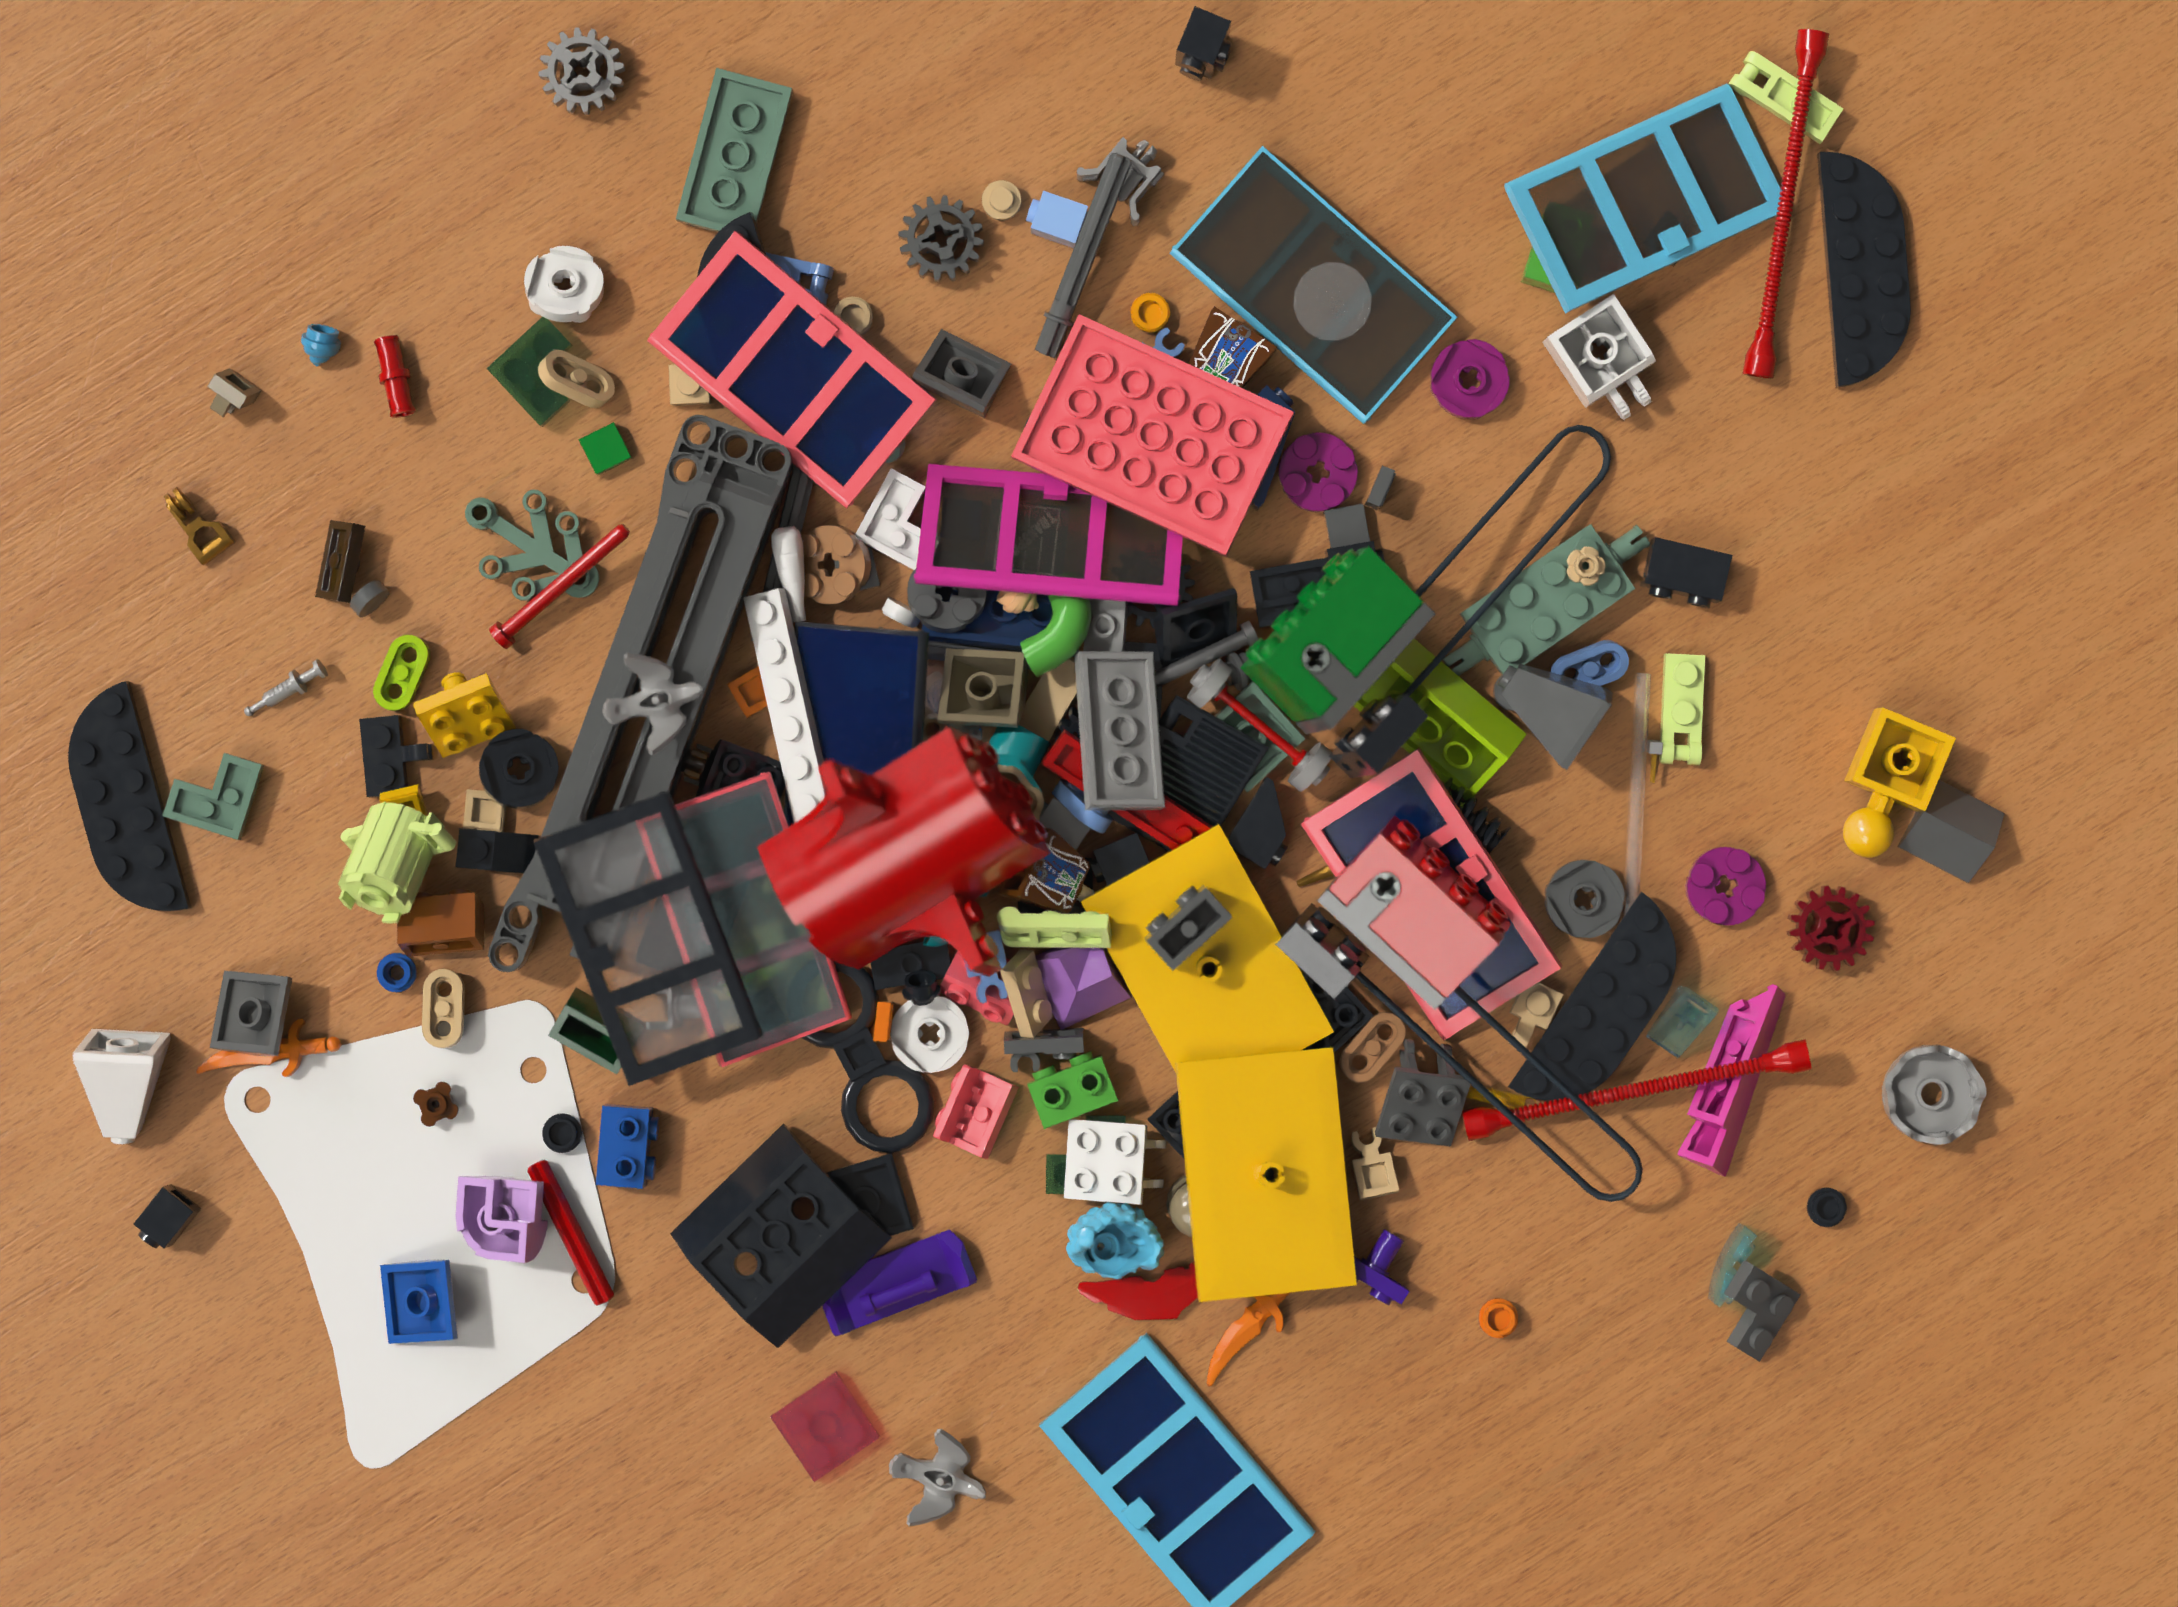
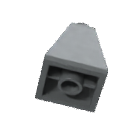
M1519 664L1517 668L1509 665L1497 685L1503 688L1501 692L1503 698L1556 762L1565 770L1570 767L1612 704L1613 692L1606 687L1524 664Z

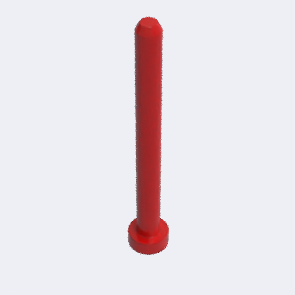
M624 524L617 525L504 624L496 622L492 625L489 631L496 642L505 649L515 643L513 636L628 538L629 529Z

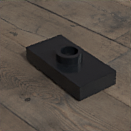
M923 942L897 946L872 961L871 969L875 990L905 985V977L918 970L934 973L936 980L943 979L951 964L948 943L938 947L923 946Z

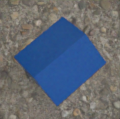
M420 1260L380 1265L388 1344L458 1339L450 1260Z

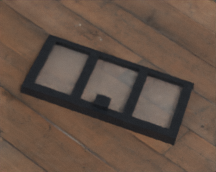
M662 791L657 795L534 840L533 843L628 1086L750 1041L758 1040L764 1036L670 791Z

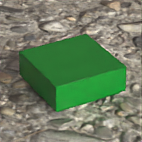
M614 422L579 439L597 476L633 459Z

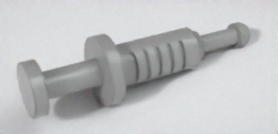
M316 659L312 662L313 668L301 675L297 671L292 670L288 673L289 678L265 692L261 701L251 707H246L244 709L245 715L252 716L255 711L265 705L273 707L296 692L300 694L306 693L307 687L305 683L317 676L321 678L328 676L326 668L320 660Z

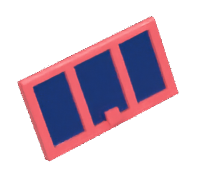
M738 231L733 232L647 340L759 436L785 446L791 454L792 463L846 509L853 505L854 500L937 400Z
M1417 748L1311 817L1305 818L1301 823V826L1334 876L1337 877L1394 816L1401 821L1405 819L1417 828L1420 833L1419 838L1430 848L1432 846L1438 848L1447 856L1450 862L1448 865L1459 875H1467L1476 883L1479 888L1478 893L1488 902H1496L1506 911L1508 915L1507 920L1512 924L1504 934L1500 944L1459 985L1488 1013L1561 969L1562 964L1488 851L1483 847L1478 836L1473 832L1472 827L1464 818L1463 813L1420 748ZM1407 985L1442 1040L1451 1038L1452 1035L1481 1018L1454 991L1434 1010Z

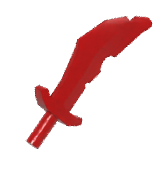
M1194 1262L1189 1264V1268L1180 1266L1166 1269L1163 1275L1155 1281H1148L1141 1275L1124 1277L1120 1280L1083 1281L1078 1285L1080 1294L1094 1303L1103 1302L1107 1304L1109 1311L1133 1320L1177 1319L1180 1312L1198 1298Z

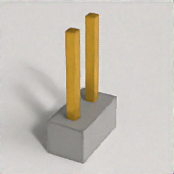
M1647 740V752L1652 754L1651 783H1655L1657 754H1662L1663 742L1660 740Z

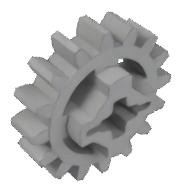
M575 27L574 37L568 38L563 31L560 32L559 35L562 42L559 45L550 41L547 43L552 52L551 56H540L541 62L548 66V68L539 71V77L542 80L550 81L543 87L546 95L556 92L553 103L559 107L566 101L567 111L571 114L575 112L577 106H581L585 115L590 114V105L596 104L598 109L601 111L605 110L602 100L607 97L615 101L617 97L612 91L613 87L624 86L623 80L617 77L616 74L624 72L625 66L623 63L614 62L621 56L619 49L613 48L608 50L612 42L610 38L606 35L600 41H597V32L592 28L587 37L583 36L579 27ZM576 47H587V49L583 52L572 53L570 51L571 49ZM604 58L608 66L606 80L600 76L599 69L603 64ZM558 63H561L564 67L565 74L560 80V85L556 74ZM578 65L582 68L587 66L590 74L587 77L583 75L577 77L574 69ZM593 90L595 92L587 96H576L580 91Z

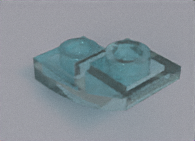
M1738 1223L1727 1239L1712 1273L1708 1299L1718 1307H1721L1724 1302L1730 1304L1734 1301L1724 1294L1737 1272L1732 1266L1737 1261L1742 1264L1751 1255L1756 1246L1752 1242L1757 1235L1741 1223Z

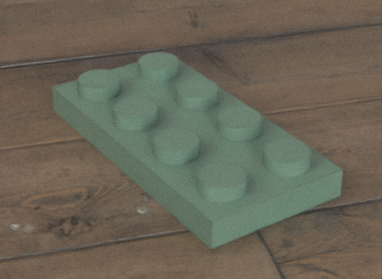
M716 68L677 211V222L719 232L732 220L746 213L753 212L756 224H758L793 94L791 87Z

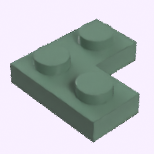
M224 753L212 790L183 780L174 779L163 817L241 840L264 765Z

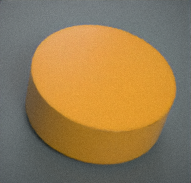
M1142 294L1135 299L1131 306V321L1143 333H1157L1168 323L1170 316L1169 305L1158 294Z

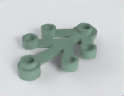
M529 490L525 493L522 500L524 508L530 513L535 539L500 517L498 509L492 501L486 498L473 499L465 509L467 522L478 530L490 528L526 552L502 558L493 555L485 556L479 563V571L482 576L495 580L504 573L543 565L558 573V575L534 581L527 577L516 579L512 584V593L517 599L521 601L532 600L535 595L540 593L583 555L578 533L580 520L577 515L570 511L560 513L555 520L557 530L564 534L567 560L554 552L545 511L548 500L541 491ZM533 495H539L542 498V504L537 509H531L528 505V500ZM478 506H485L487 509V516L483 520H476L474 517V510ZM567 516L573 517L575 521L573 529L565 531L561 527L562 519ZM495 560L499 566L498 571L493 575H488L485 571V565L488 561ZM594 566L585 574L586 580L582 585L573 584L565 592L575 598H584L591 595L599 584L597 568ZM522 582H528L531 585V592L527 596H520L518 593V586Z

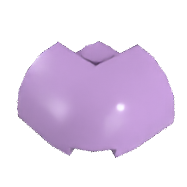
M458 1176L456 1202L457 1231L462 1232L467 1244L476 1252L475 1255L491 1260L527 1263L536 1258L542 1248L548 1220H541L544 1182L499 1176Z

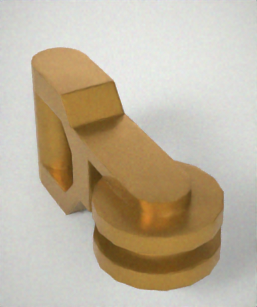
M178 487L173 489L175 497H172L169 493L164 496L167 502V509L189 536L188 548L203 566L235 543L221 522L205 521L202 516H199L187 525L184 522L187 519L185 511L193 515L196 510ZM204 526L213 527L218 536L203 547H200L195 541L197 531Z

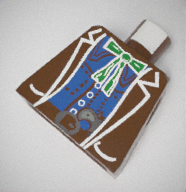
M1214 306L1189 364L1240 388H1244L1274 355L1277 346Z
M1044 827L1047 832L1045 842L1050 854L1002 882L997 893L1043 910L1068 914L1072 910L1073 905L1084 908L1080 901L1094 894L1093 888L1083 883L1090 868L1089 862L1054 830Z

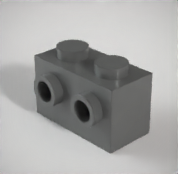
M1193 885L1175 900L1179 905L1177 909L1168 917L1162 912L1146 926L1149 934L1144 939L1172 971L1232 918L1204 885L1198 890Z

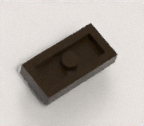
M330 520L315 597L345 603L351 602L356 573L360 567V552L366 526Z

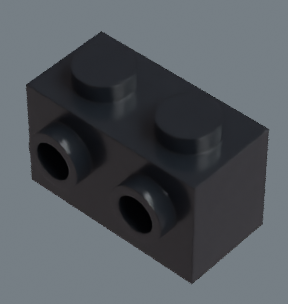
M1194 6L1176 50L1175 65L1181 67V74L1201 81L1203 77L1211 80L1215 70L1223 71L1232 42L1227 41L1231 27L1230 20Z

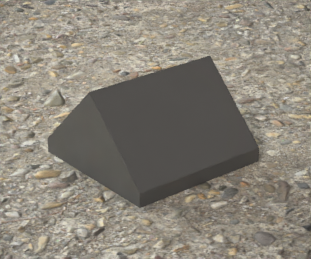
M941 329L916 368L912 379L924 389L985 419L1011 363Z
M1938 780L1926 811L1915 812L1898 848L1969 883L1994 850L2005 813Z

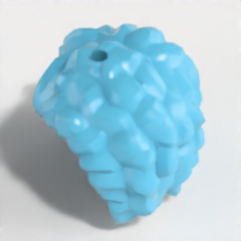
M1107 1202L1101 1208L1093 1207L1086 1214L1081 1215L1076 1224L1071 1225L1067 1233L1070 1241L1067 1243L1066 1251L1075 1266L1081 1267L1082 1271L1086 1273H1098L1103 1278L1108 1277L1120 1280L1130 1272L1136 1273L1138 1268L1153 1270L1159 1266L1160 1258L1165 1253L1163 1250L1164 1241L1157 1231V1226L1146 1218L1144 1210L1138 1207L1133 1208L1127 1203L1115 1204Z

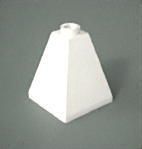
M91 1029L73 1052L74 1064L103 1137H111L112 1143H132L141 1131L170 1043V1033Z

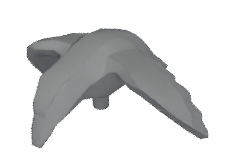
M626 653L624 655V663L631 672L638 674L641 680V691L630 697L607 699L604 703L603 715L613 725L633 717H648L651 725H653V733L648 737L647 749L649 754L654 755L666 747L685 726L686 717L680 711V706L699 698L703 693V687L695 682L675 685L673 683L674 671L670 665L654 658Z
M937 1429V1432H935V1444L938 1446V1452L933 1460L916 1459L903 1453L896 1454L890 1460L889 1474L892 1475V1478H910L924 1485L923 1498L919 1504L912 1507V1511L907 1516L906 1524L908 1526L925 1524L952 1512L955 1508L954 1497L956 1494L966 1495L973 1499H984L986 1497L985 1488L978 1481L968 1477L963 1472L964 1467L970 1462L971 1456L960 1442L943 1429Z

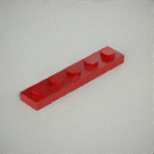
M1064 729L1043 759L1042 765L1084 792L1080 739ZM1165 794V807L1161 810H1112L1172 850L1213 827Z

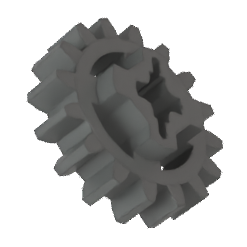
M943 195L941 203L935 205L930 196L927 197V207L925 209H922L917 204L913 205L916 215L914 218L903 217L902 220L909 229L899 231L898 236L900 239L908 241V244L900 247L902 255H912L907 262L909 268L917 265L921 266L919 271L921 278H924L930 271L933 272L935 282L937 283L940 282L942 274L945 273L948 274L951 281H955L956 270L960 269L965 274H968L970 270L966 262L968 260L979 261V255L973 250L974 248L984 247V240L975 237V234L983 230L981 223L971 224L976 215L975 211L972 209L963 213L962 200L959 199L954 206H950L947 195ZM941 214L951 215L962 224L952 225L943 220ZM928 218L929 225L925 233L915 238L919 225ZM941 230L945 236H952L947 239V246L940 248L937 242H930L936 239L935 232ZM968 240L964 252L955 260L953 253L958 244ZM930 253L940 258L941 264L931 263L920 254Z

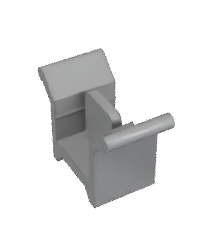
M1122 137L1098 168L1084 169L1079 167L1077 169V180L1080 182L1099 180L1112 153L1121 154L1132 160L1118 201H1125L1141 180L1144 181L1129 199L1131 224L1137 226L1139 224V214L1136 211V204L1151 186L1154 187L1159 182L1164 173L1159 166L1146 167L1150 160L1155 159L1158 152L1154 146H1151L1141 160H1139L1138 158L1149 146V142L1142 140L1136 145V150L1131 154L1126 150L1127 140Z

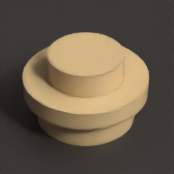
M1004 180L995 181L985 188L982 195V205L985 212L991 218L1007 220L1019 211L1021 195L1014 184Z

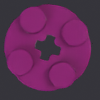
M1477 339L1459 341L1447 346L1436 358L1430 374V389L1437 403L1449 414L1463 419H1479L1494 411L1504 400L1510 384L1508 368L1502 354L1491 344ZM1471 369H1474L1478 372L1476 379L1481 383L1478 388L1471 386L1467 390L1462 387L1463 380L1459 378V374L1461 371L1468 373Z
M1319 432L1300 436L1287 447L1281 458L1278 470L1280 484L1290 501L1297 507L1310 512H1324L1340 505L1352 493L1358 474L1353 451L1341 439L1331 434ZM1317 461L1324 463V469L1329 471V477L1321 478L1319 483L1312 482V475L1307 473V467L1315 466Z
M1718 847L1704 852L1695 860L1686 879L1685 891L1690 906L1696 914L1711 923L1725 926L1742 923L1751 918L1765 900L1766 880L1764 872L1756 859L1741 849ZM1722 875H1726L1728 880L1734 879L1736 882V886L1732 888L1733 895L1727 897L1725 893L1716 892L1715 886L1720 884L1719 877Z

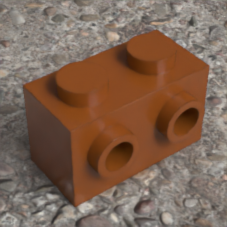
M455 889L449 891L448 895L437 896L419 892L416 895L410 912L401 915L397 923V944L406 956L484 950V904L475 892L466 889Z

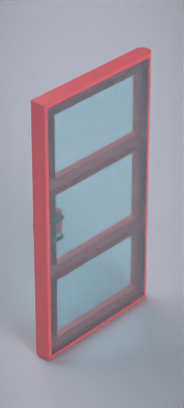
M763 772L758 776L675 805L764 1034L758 1040H753L715 1054L719 1066L725 1067L851 1019L852 1015L834 961L819 952L809 942L811 934L802 923L795 926L774 891L757 849L759 845L789 827L771 772ZM660 812L636 821L655 879L658 880L682 871ZM689 887L661 896L684 964L713 954L714 951ZM721 969L690 980L709 1038L742 1027Z

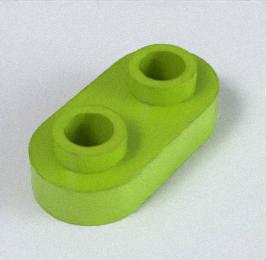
M403 635L392 642L373 687L374 698L382 708L400 711L412 703L430 660V650L425 641L414 635ZM414 648L417 652V658L415 661L408 663L404 659V653L407 649ZM394 684H398L402 688V694L397 699H393L389 695V689Z

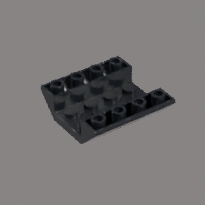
M782 1124L670 1233L691 1265L746 1323L777 1348L782 1346L892 1239L866 1209H860L809 1155L811 1151L785 1124ZM800 1197H808L814 1203V1214L807 1220L799 1219L793 1210L794 1203ZM744 1252L753 1254L757 1259L756 1271L748 1276L741 1274L736 1265L738 1257Z

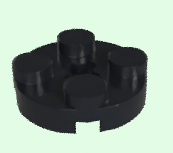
M511 729L496 735L484 749L479 762V777L486 793L498 805L513 809L530 808L542 802L553 791L559 770L558 759L551 744L539 735L525 729ZM520 759L522 764H529L530 770L525 772L524 779H517L516 775L508 774L507 769L513 766L512 760Z

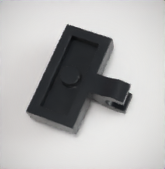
M401 715L359 719L367 797H380L382 792L408 787L406 762L433 760L432 744L404 746Z

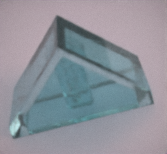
M1678 986L1649 1029L1646 1037L1679 1058L1713 1020L1720 1009L1689 988Z

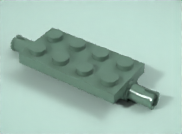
M1589 524L1521 571L1470 628L1472 634L1469 637L1471 640L1448 656H1445L1443 659L1444 664L1449 667L1461 659L1462 663L1452 669L1459 677L1483 659L1487 662L1491 660L1501 675L1504 674L1509 665L1517 668L1519 664H1527L1636 589L1622 570V564L1650 546L1647 537H1643L1632 545L1630 542L1643 533L1635 525L1631 530L1608 545L1602 541L1593 526ZM1586 546L1595 548L1599 552V557L1605 560L1606 565L1605 572L1599 576L1598 582L1590 586H1584L1581 582H1573L1567 574V558L1569 554L1576 549L1581 550ZM1584 562L1582 568L1588 570L1589 564ZM1494 591L1460 613L1465 623Z

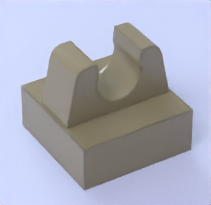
M230 368L214 374L207 386L217 393L210 409L222 417H225L227 412L232 414L236 407L241 409L253 404L261 392L260 389Z

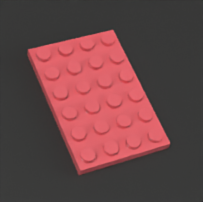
M1079 314L1011 457L1018 462L1227 557L1294 416V412Z

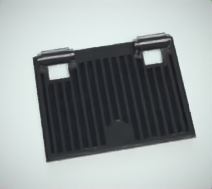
M1176 695L1159 721L1164 794L1213 827L1218 824L1221 827L1269 747ZM1181 715L1192 720L1184 736L1173 730ZM1110 810L1108 812L1113 820L1167 851L1172 850L1114 811Z

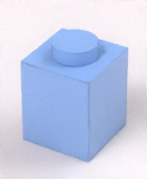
M1043 191L1040 200L1033 198L1026 221L1032 223L1031 234L1074 248L1087 216L1088 206Z

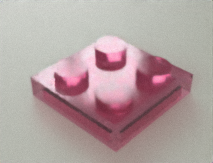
M837 1371L770 1416L814 1482L880 1438L879 1433Z

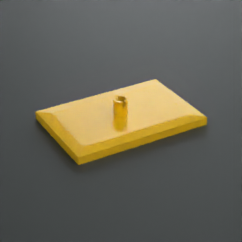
M1219 824L1080 901L1085 911L1109 915L1112 940L1111 948H1107L1175 1072V1063L1300 1051L1334 1032L1297 964L1275 945L1281 938V935ZM1193 885L1198 890L1204 885L1232 918L1172 971L1144 939L1149 934L1146 926L1162 912L1168 917L1177 909L1179 905L1175 900ZM1206 962L1215 963V970L1211 974L1202 973V966Z
M1333 1047L1175 1063L1198 1302L1356 1286ZM1268 1168H1272L1274 1177L1268 1182L1263 1177V1174H1265Z

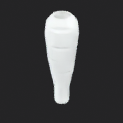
M794 526L776 528L771 535L772 550L782 588H785L792 622L806 621L802 537L800 531Z

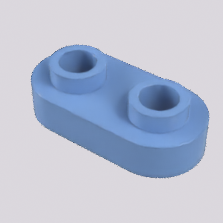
M1602 640L1560 657L1553 664L1551 672L1564 676V672L1568 668H1575L1576 674L1573 677L1574 679L1603 686L1621 678L1625 674L1629 665V657L1626 650L1617 642ZM1611 653V662L1607 665H1601L1600 659L1602 655Z
M1060 779L1052 791L1054 797L1079 821L1099 833H1105L1113 821V818L1108 814L1110 810H1085L1084 792L1065 779Z

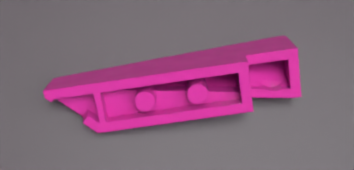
M1772 984L1767 987L1768 991L1748 1001L1741 999L1729 1006L1705 1067L1707 1070L1708 1067L1713 1068V1066L1718 1067V1065L1723 1066V1064L1728 1065V1063L1748 1061L1750 1058L1753 1060L1755 1057L1758 1059L1761 1054L1767 1053L1785 999V993L1778 986ZM1755 1071L1754 1074L1750 1072L1749 1075L1745 1073L1744 1076L1740 1074L1739 1077L1735 1076L1734 1078L1730 1077L1729 1079L1725 1078L1724 1080L1720 1079V1081L1715 1080L1713 1083L1710 1081L1708 1084L1705 1082L1703 1085L1701 1083L1698 1085L1687 1113L1696 1121L1681 1145L1678 1156L1718 1175L1726 1176L1760 1072L1756 1073Z

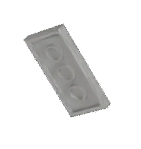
M1078 651L1074 654L1085 810H1161L1165 807L1154 652Z

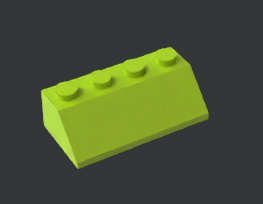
M1413 639L1354 704V707L1361 712L1375 698L1380 700L1388 695L1392 698L1402 695L1435 656L1417 640ZM1440 662L1410 695L1428 715V718L1403 744L1402 748L1408 753L1420 748L1441 781L1445 783L1452 777L1453 782L1450 788L1453 791L1461 786L1465 788L1463 799L1466 801L1473 797L1510 758L1527 734L1443 662Z

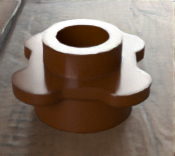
M438 1082L435 1088L429 1090L419 1089L415 1092L413 1100L420 1107L422 1112L421 1122L425 1126L431 1127L438 1120L443 1118L453 1119L457 1116L459 1108L454 1104L453 1097L450 1094L451 1086L448 1083ZM434 1100L439 1101L440 1105L438 1108L433 1107L432 1103Z

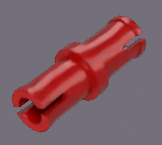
M389 335L375 339L374 345L376 346L381 374L378 377L380 384L385 386L390 417L400 418L414 414L416 411L413 407L408 379L411 378L409 369L404 367L399 336Z

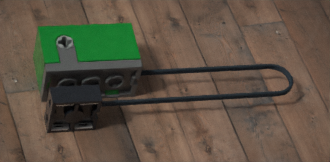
M1584 425L1571 426L1558 433L1416 592L1370 547L1359 549L1357 552L1350 549L1344 555L1337 553L1322 568L1326 574L1318 583L1310 582L1298 594L1297 599L1300 601L1291 612L1288 609L1285 610L1271 624L1274 631L1265 641L1260 638L1247 650L1245 656L1248 660L1240 669L1296 722L1306 734L1333 729L1435 615L1425 603H1422L1423 601L1420 599V596L1562 438L1569 433L1577 431L1587 433L1595 438L1601 447L1603 455L1602 468L1597 477L1406 691L1394 698L1388 695L1384 699L1378 700L1375 698L1370 701L1360 712V716L1363 719L1354 729L1348 727L1335 740L1334 744L1337 748L1329 757L1350 778L1378 774L1428 718V715L1410 695L1606 476L1610 469L1611 454L1609 445L1601 433L1592 427Z

